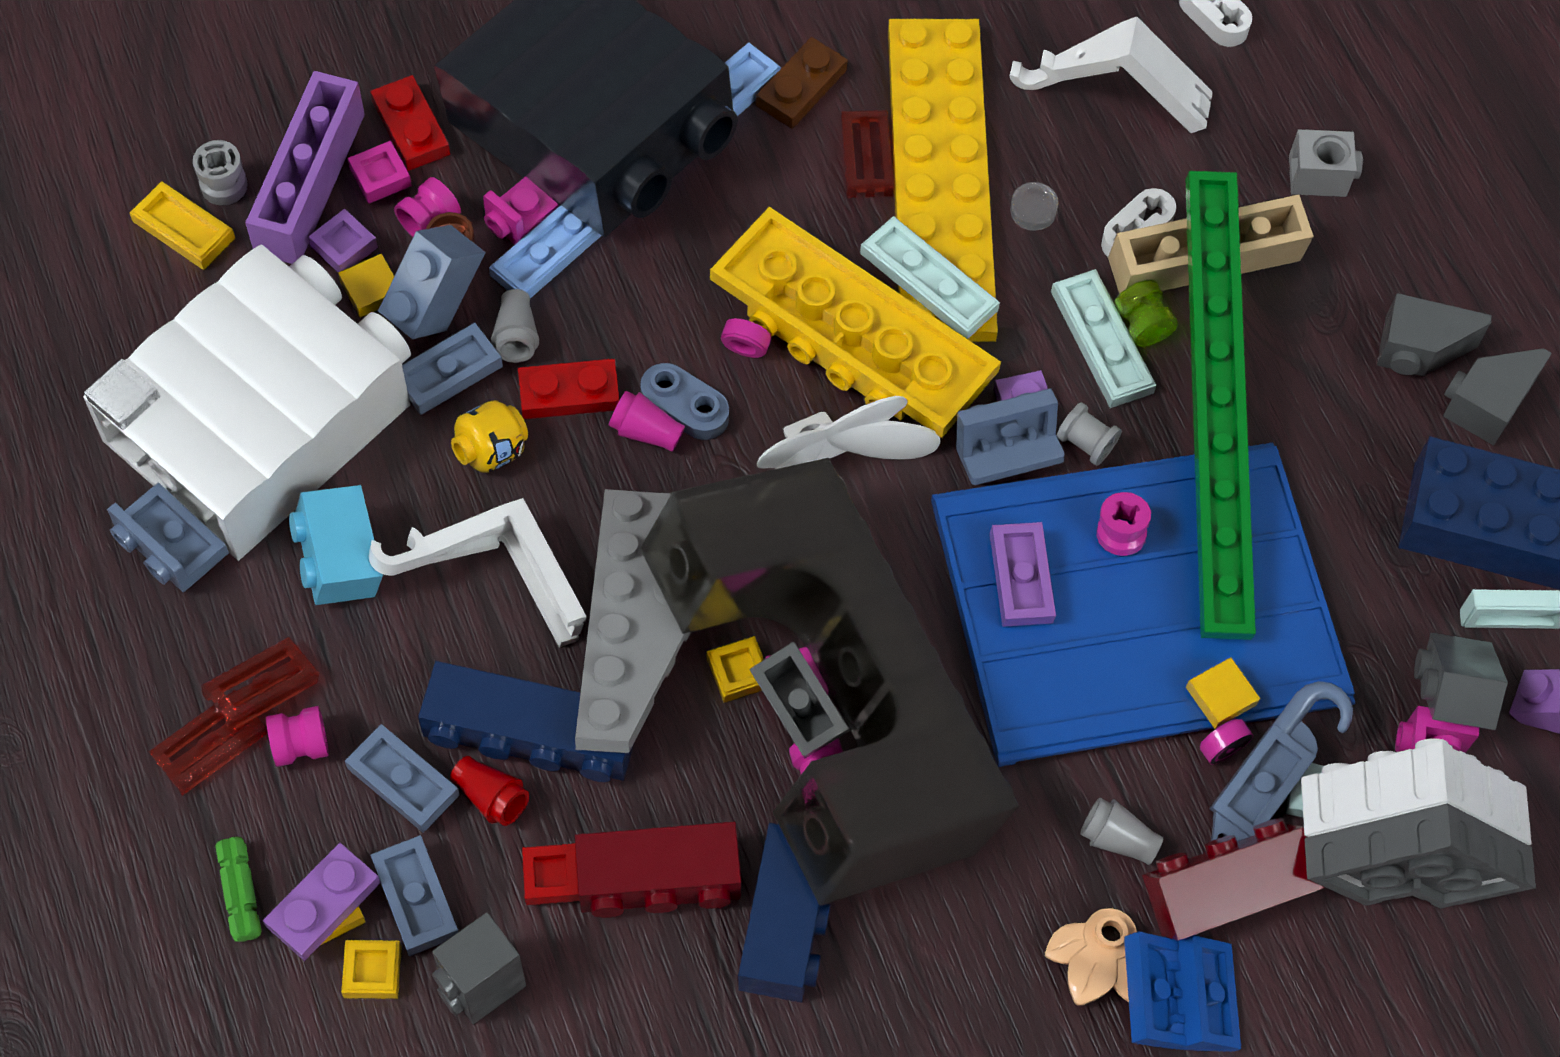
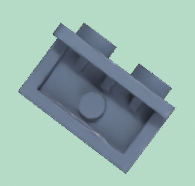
M1051 388L1034 393H1024L1014 398L986 405H976L970 409L957 412L956 450L973 485L1064 462L1065 453L1056 436L1058 401Z
M159 482L125 511L116 503L107 509L114 524V527L110 529V533L115 540L129 553L136 548L147 558L143 562L144 565L160 583L165 584L170 580L183 593L229 554L226 544Z

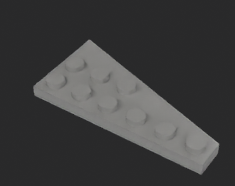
M605 489L575 736L576 750L630 752L654 705V697L664 678L669 676L675 664V656L683 641H687L715 587L717 575L726 557H730L736 546L737 536L743 526L744 512L751 499Z

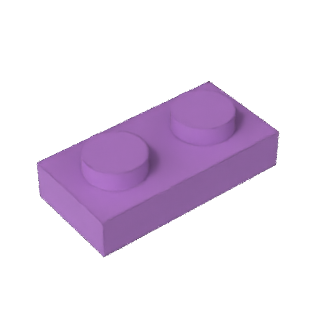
M1042 522L992 525L990 541L1002 626L1053 623L1056 612Z
M339 843L272 910L263 922L274 935L305 961L381 883L379 876L344 845Z

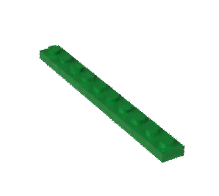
M1189 171L1185 183L1201 638L1251 640L1256 634L1237 173Z

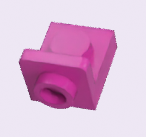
M526 176L501 197L492 190L483 196L486 225L497 237L501 239L506 237L514 245L559 207L557 202Z
M1417 706L1407 722H1400L1396 735L1395 750L1396 752L1408 749L1413 750L1418 741L1435 738L1446 740L1453 749L1466 753L1478 738L1479 727L1432 720L1429 707Z

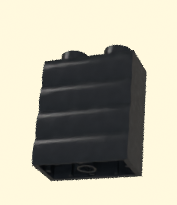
M514 0L434 65L448 122L523 178L525 176L529 178L554 201L604 238L631 214L637 218H643L653 213L666 198L671 187L672 178L697 156L703 160H709L720 154L731 141L738 122L737 114L733 111L729 67L710 50L686 38L672 24L660 16L647 11L636 0Z

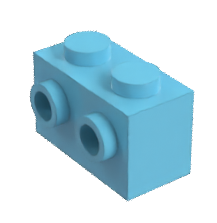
M361 485L301 492L296 511L291 512L289 515V525L294 543L301 542L304 558L300 559L301 580L304 588L312 589L315 605L375 597L383 574L377 572L369 562V550L374 537Z

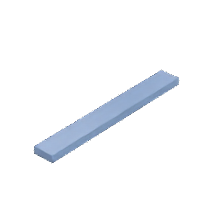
M749 42L725 62L729 67L733 111L737 116L756 100V95L781 69L778 64ZM560 205L489 267L490 276L506 290L520 289L527 292L531 298L602 235Z

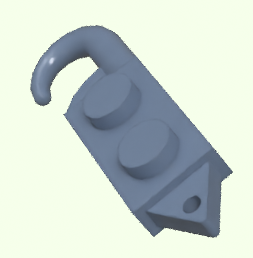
M1317 681L1305 685L1296 692L1209 808L1214 812L1211 841L1217 839L1219 834H1222L1224 837L1235 835L1237 841L1254 836L1253 827L1272 818L1316 758L1318 750L1316 738L1311 730L1302 722L1316 701L1321 699L1333 701L1340 710L1341 718L1337 727L1338 731L1344 733L1348 730L1352 722L1353 707L1350 698L1343 689L1329 682Z

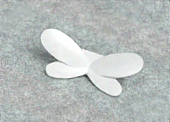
M903 396L883 398L861 406L832 422L826 412H819L788 425L784 428L786 439L767 449L757 462L758 468L775 469L748 504L743 516V526L747 530H752L766 523L790 498L813 465L846 451L882 459H916L934 452L940 445V437L930 428L889 420L906 406L907 399Z

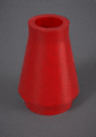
M465 756L459 760L451 772L450 780L465 793L489 823L498 822L502 826H508L520 817L528 804L529 792L523 788L521 779L480 763L471 756Z

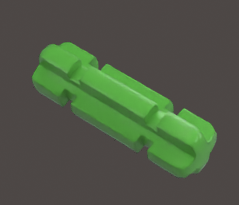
M242 837L220 840L216 844V853L221 867L220 876L226 910L231 915L228 917L230 934L236 942L256 939L261 935L262 931L259 915H257V911H254L257 909L251 870L247 864L249 858L246 844Z

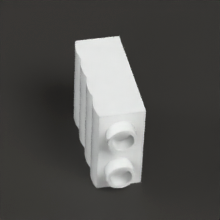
M262 244L240 258L218 282L198 294L179 312L174 320L163 325L150 335L128 359L108 371L83 397L102 441L153 486L159 482L226 544L228 552L238 561L297 508L301 492L316 491L410 406L402 363L411 356L408 344L397 329L384 317L375 312H370L357 324L335 306L342 299V294L335 281L320 264L312 258L302 255L288 267Z

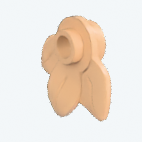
M1100 909L1094 912L1086 923L1066 924L1054 932L1049 940L1045 957L1051 961L1069 965L1067 971L1068 987L1072 999L1077 1006H1082L1099 999L1108 993L1112 987L1118 995L1129 1002L1124 937L1136 933L1137 929L1133 920L1126 913L1118 909ZM1106 926L1115 927L1120 933V939L1116 941L1107 940L1102 935L1101 929Z

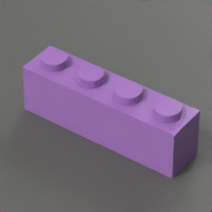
M313 71L245 224L253 249L262 244L281 261L293 264L304 255L309 244L308 236L314 232L365 115L358 82Z

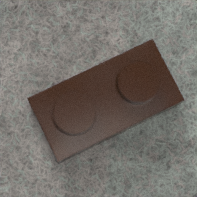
M811 36L756 95V106L793 129L847 71L848 59Z

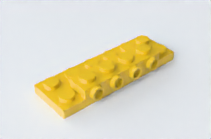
M771 207L766 209L710 269V280L748 305L747 316L750 317L749 321L765 328L771 336L775 334L787 342L788 350L796 360L803 364H809L813 360L826 369V376L834 386L843 391H847L852 387L866 396V405L883 398L893 396L905 397L907 399L906 406L894 416L902 420L907 414L923 426L934 430L941 438L957 421V412L966 410L999 372L1001 361Z

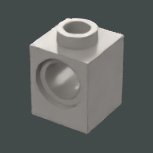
M1298 129L1289 154L1291 194L1346 197L1353 179L1360 178L1363 165L1362 152L1355 151L1354 132Z

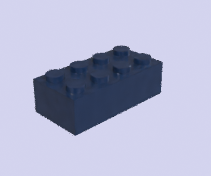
M1429 436L1414 465L1398 548L1560 590V470Z

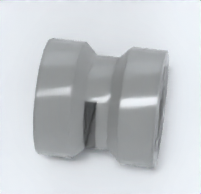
M212 140L204 143L196 150L193 156V167L199 179V186L204 198L216 205H230L240 200L247 190V178L242 168V160L237 148L227 141Z

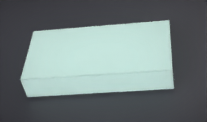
M1473 589L1460 609L1461 626H1465V628L1560 629V591Z

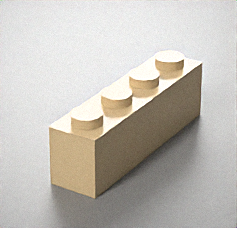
M1300 195L1238 207L1241 274L1301 261L1314 236ZM1187 218L1117 233L1108 260L1121 300L1189 285Z

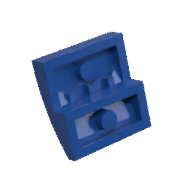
M1140 931L1124 937L1132 1043L1194 1051L1234 1052L1241 1049L1232 944L1195 935L1175 940Z

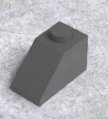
M1396 293L1385 317L1377 365L1390 368L1394 372L1403 375L1416 374L1426 376L1478 348L1491 324L1492 315Z
M1541 348L1478 358L1468 374L1459 370L1448 386L1444 395L1452 400L1443 417L1494 446L1552 353Z
M795 642L790 643L749 669L804 758L809 757L850 731Z

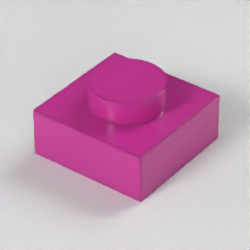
M391 141L348 158L349 168L368 204L412 186L410 175Z

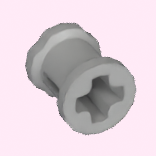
M1080 402L1067 415L1056 436L1061 442L1068 440L1090 455V462L1098 466L1112 451L1121 436L1122 430L1117 426L1111 428L1089 414L1088 406Z

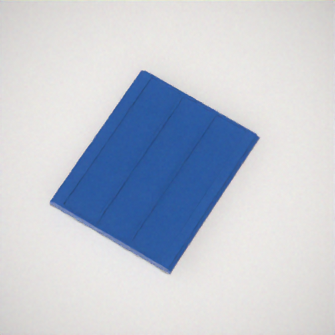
M1273 442L1248 446L1256 634L1251 640L1201 638L1195 454L932 495L933 511L997 767L1013 765L1018 761L1214 729L1186 689V685L1192 678L1230 657L1261 698L1257 706L1234 719H1242L1245 723L1278 718L1296 692L1305 685L1317 681L1329 682L1340 687L1350 698L1351 704H1355L1353 685L1277 446H1274ZM1120 492L1133 493L1142 497L1148 503L1151 510V520L1147 528L1145 544L1141 550L1127 556L1114 555L1106 551L1099 544L1096 536L1102 504L1106 498ZM1121 519L1123 521H1128L1129 524H1132V522L1127 519ZM1042 522L1056 617L1051 624L1003 627L990 530L992 525ZM1321 699L1316 701L1309 712L1338 708V706L1331 700Z

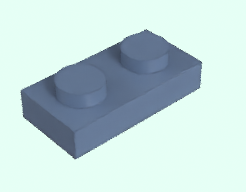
M476 323L471 324L402 365L409 401L420 415L503 367L502 357Z
M382 724L345 760L349 771L422 833L459 796L458 788Z
M421 835L371 854L372 861L409 956L442 944L458 933L454 918Z

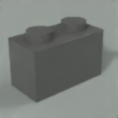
M1431 632L1427 649L1420 648L1417 653L1414 677L1415 679H1420L1421 699L1427 701L1432 720L1496 730L1508 682L1492 642Z
M488 912L432 951L438 969L432 973L435 982L439 986L437 992L454 1016L463 1011L473 1025L526 987L519 953Z

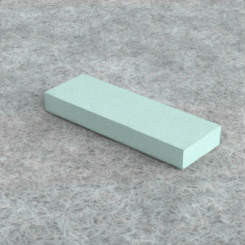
M894 216L861 244L860 254L951 329L966 339L972 336L998 312L1000 304L998 300Z
M1094 269L1053 283L1051 293L1109 407L1113 408L1154 394L1156 384L1097 270Z

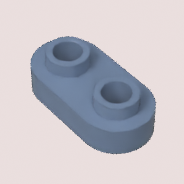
M670 363L656 364L643 374L641 393L674 420L685 425L683 432L696 439L710 440L720 436L726 430L729 423V405L726 398L720 392L680 367ZM662 381H669L673 385L668 388H661L657 384ZM707 405L713 410L708 413H701L697 408Z

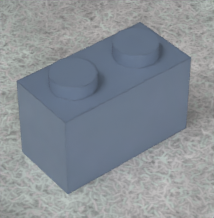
M452 225L416 231L378 312L412 339L447 331L486 252Z

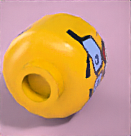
M493 400L457 418L454 425L455 437L451 440V446L460 463L463 465L470 464L475 470L487 473L521 456L525 447L524 441L528 438V430L523 417L512 405L506 406L497 400Z

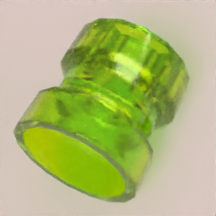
M1144 280L1129 286L1115 300V305L1121 317L1130 322L1129 333L1136 346L1140 347L1150 346L1166 339L1177 329L1179 324L1171 308L1164 307L1162 303L1164 295L1157 281Z

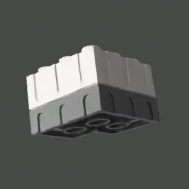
M1424 739L1418 741L1413 750L1374 752L1368 756V761L1328 764L1322 768V773L1320 774L1316 773L1301 777L1304 835L1307 836L1305 838L1307 879L1366 906L1394 898L1414 896L1421 900H1426L1431 905L1440 909L1536 888L1532 847L1529 846L1532 842L1526 786L1517 781L1510 780L1500 770L1484 766L1475 756L1453 749L1446 740Z

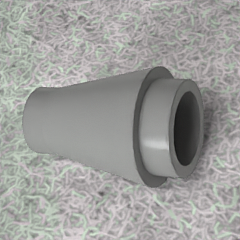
M520 289L507 290L502 294L500 310L491 337V344L500 354L502 360L518 363L530 359L539 345V336L530 307V296L527 292Z
M1098 798L1086 817L1080 835L1090 840V846L1138 859L1148 865L1156 857L1163 842L1162 836L1153 832L1115 799L1108 802Z

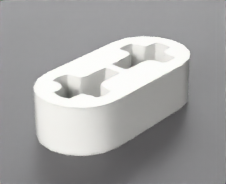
M1179 0L1182 10L1219 45L1234 47L1246 40L1252 22V14L1241 0Z
M1156 188L1146 189L1139 193L1105 226L1101 243L1105 255L1109 256L1117 233L1172 222L1176 212L1174 198L1168 192ZM1159 207L1162 209L1161 215L1154 213L1146 221L1143 220L1146 208L1153 210Z

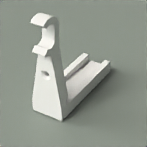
M1138 17L1123 21L1056 56L1044 50L1039 69L1028 70L1022 66L1021 62L1013 61L1010 72V79L1017 87L1025 90H1037L1064 80L1119 71V68L1123 67L1190 133L1206 129L1207 120L1205 118H1208L1211 104L1209 100L1212 98V91Z
M523 498L503 504L425 537L412 527L407 541V546L411 548V551L399 555L388 556L382 552L381 543L374 540L371 541L369 550L371 566L377 572L389 576L431 563L496 549L499 547V541H502L559 648L578 641V634L581 633L583 622L586 619V614Z

